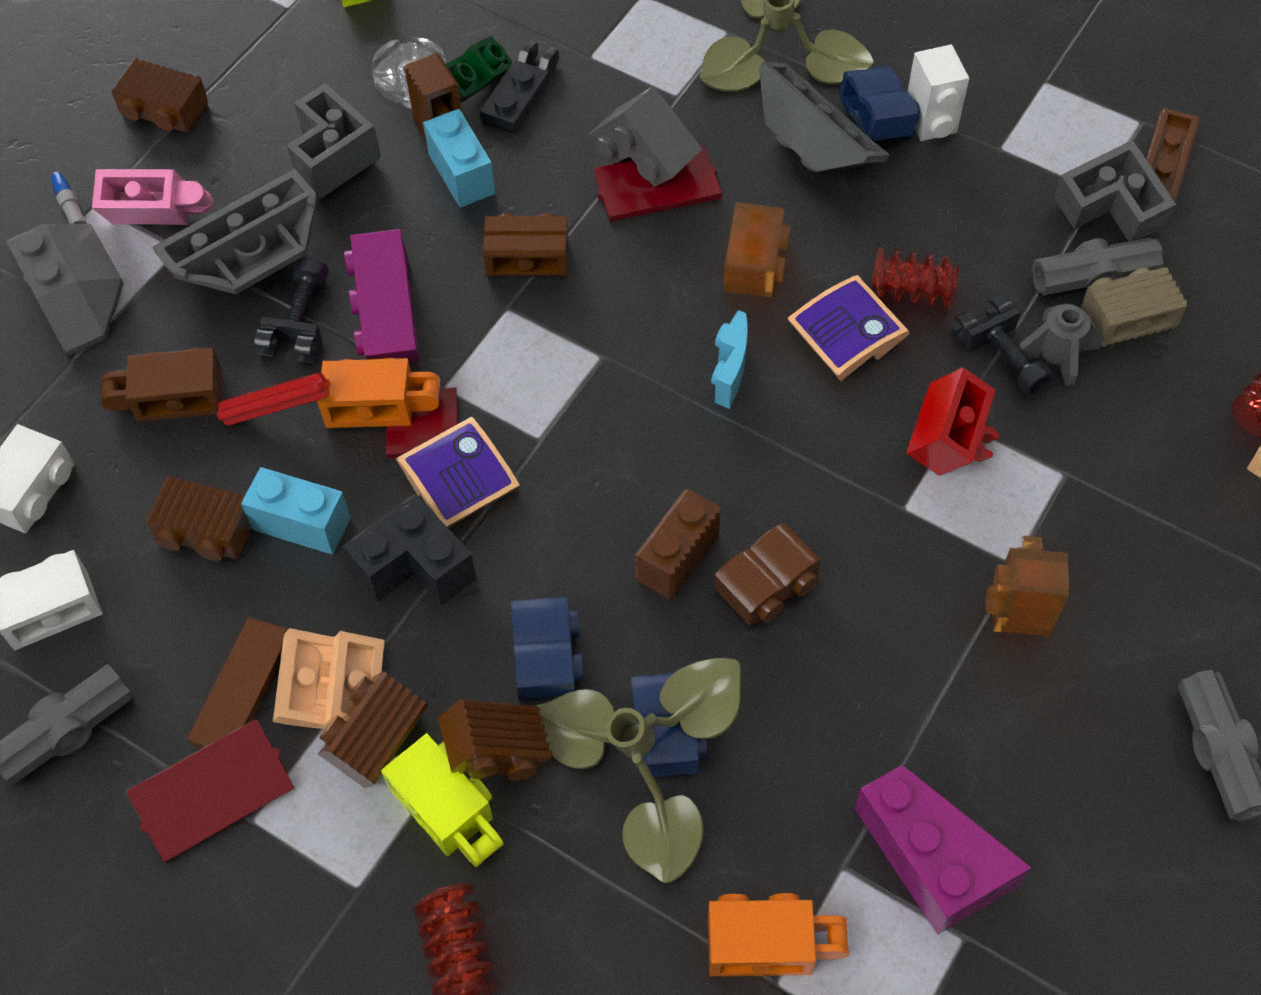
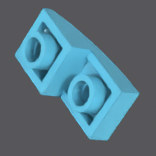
M740 310L737 311L730 324L724 323L721 326L715 340V346L719 347V358L711 379V383L715 385L714 403L728 409L733 404L740 388L746 359L747 318L746 313Z

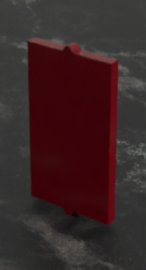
M702 145L701 148L703 150L673 178L655 187L650 181L640 175L637 165L633 160L593 168L599 189L597 191V198L603 201L609 222L722 198V191L716 178L717 167L711 165L705 146Z
M255 719L132 787L126 793L142 821L140 830L148 832L165 863L290 792L295 787L279 760L281 756L280 750L272 748L258 720Z

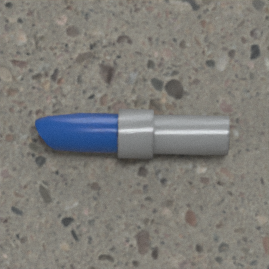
M59 171L54 172L51 181L57 195L56 200L62 212L65 213L69 224H87L80 209V202L76 193L71 189L62 173Z

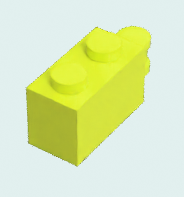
M426 733L381 769L387 788L447 857L456 849H459L475 867H478L486 858L504 845L500 836L489 824L493 819L488 802L492 799V795L479 779L470 778L468 780L463 773L451 772L444 741L437 745ZM480 831L483 836L470 845L467 840Z

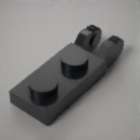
M527 40L520 50L518 60H514L481 108V121L516 132L548 85L549 77L559 61V50L548 47L546 53L541 57L538 68L532 66L537 58L539 45L535 41Z

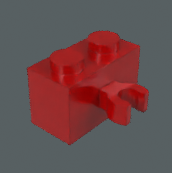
M960 368L931 382L906 454L939 476L973 463V460L982 462L992 458L994 453L986 449L983 442L990 443L999 438V433L993 427L985 425L996 390L965 368Z

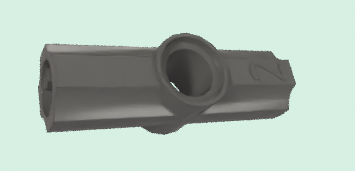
M1151 237L1109 245L1105 239H1092L1078 246L1074 252L1035 259L1032 266L1033 284L1037 293H1042L1043 295L1085 287L1088 289L1092 283L1101 278L1109 277L1112 280L1128 277L1132 272L1140 268H1149L1150 271L1162 268L1164 265L1162 258L1163 249L1158 239H1152Z
M109 664L105 665L66 694L56 692L42 698L30 710L29 720L0 740V774L11 787L54 755L58 757L66 756L79 750L90 739L94 726L134 698Z
M1206 670L1182 679L1178 689L1194 727L1192 742L1196 758L1204 770H1211L1230 820L1235 819L1239 822L1260 816L1261 770L1257 763L1259 746L1252 725L1246 719H1239L1221 672Z

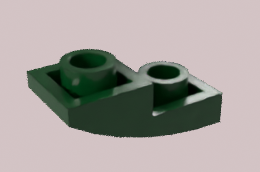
M490 36L471 45L462 56L445 64L459 85V95L461 96L459 99L462 103L504 76L513 62L506 54L504 48L497 43L493 36Z

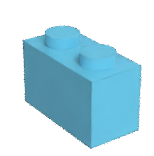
M460 109L423 122L428 154L459 208L494 195L495 186L492 162Z
M262 467L258 470L241 503L252 530L332 555L351 519L342 491Z

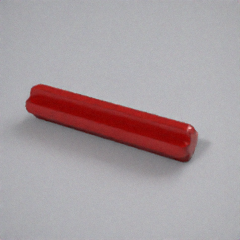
M315 373L223 400L218 404L219 412L216 414L218 419L223 420L225 425H233L327 398L330 395L329 387L331 383L322 373Z

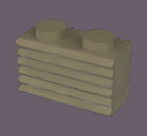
M1167 267L1152 271L1149 268H1140L1132 272L1128 277L1116 280L1105 277L1092 283L1086 291L1081 308L1100 330L1103 336L1101 346L1105 347L1108 344L1113 345L1123 340L1128 341L1131 338L1136 339L1146 334L1151 335L1154 332L1159 333L1162 330L1166 331L1169 328H1176L1187 308V300H1184L1183 293H1180V289L1176 286V281L1172 280V274H1169Z

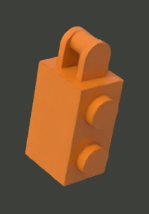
M408 358L343 359L340 361L322 362L321 373L331 383L329 387L330 395L327 398L317 400L326 428L411 426L412 412L433 411L438 407L440 377L432 372H411Z
M779 893L771 895L769 900L749 901V897L743 894H726L720 896L718 901H709L708 940L710 976L812 975L816 960L842 959L850 955L847 918L838 915L813 916L812 900H799V896L796 894ZM827 931L828 944H815L814 932Z

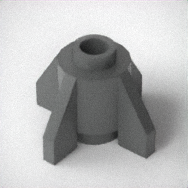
M1062 304L1045 308L1042 317L1044 324L1019 344V348L1029 359L1038 358L1042 352L1043 357L1048 362L1061 365L1060 370L1065 385H1074L1078 376L1079 354L1081 351L1100 349L1103 336L1088 314L1075 305Z

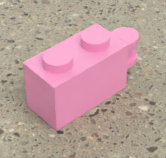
M96 169L92 209L111 224L188 225L189 214L206 213L213 205L211 194L204 190L203 186L196 181H185L175 170Z

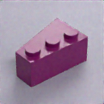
M401 229L350 235L352 250L345 251V262L348 276L355 275L357 290H349L352 314L360 315L361 330H354L357 354L365 355L366 360L408 358L409 363L420 361L415 316L411 299L413 298L412 287L409 283L408 268H410L409 258Z
M903 765L860 788L854 809L937 935L1019 887L1031 870L1028 864Z

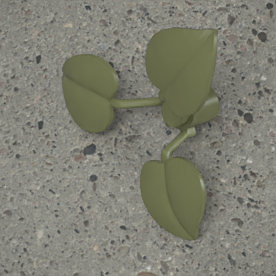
M741 0L743 10L750 17L755 19L763 18L754 46L751 48L749 43L740 37H724L717 40L706 51L700 80L706 86L723 92H739L755 86L760 81L759 67L762 62H766L756 53L762 47L767 29L784 31L791 24L795 25L805 49L810 51L805 62L807 72L813 79L822 84H841L845 71L871 68L873 58L866 47L856 38L839 30L821 31L816 36L815 45L812 44L801 23V15L794 12L801 0Z
M714 658L687 665L671 675L660 692L661 705L672 714L668 718L656 717L654 714H649L644 718L638 711L632 708H622L615 711L607 697L600 692L588 689L572 691L550 702L536 705L540 708L539 715L543 717L541 723L545 725L546 741L550 743L548 749L552 751V756L561 764L573 769L594 767L599 764L604 756L605 743L613 744L624 755L632 758V761L637 765L649 787L655 803H642L629 813L623 825V843L630 858L664 884L674 882L691 867L703 841L704 824L698 807L690 798L678 795L664 801L663 794L644 760V755L654 745L655 732L653 728L655 726L673 727L680 722L684 732L695 739L717 737L732 726L738 716L741 704V665L734 659Z

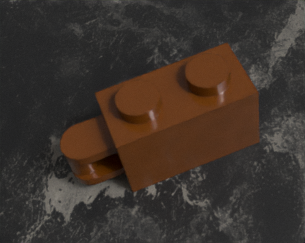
M194 347L183 351L148 352L144 355L127 356V370L108 372L102 376V407L112 411L131 409L137 422L216 414L219 412L218 404L223 401V371L213 347Z

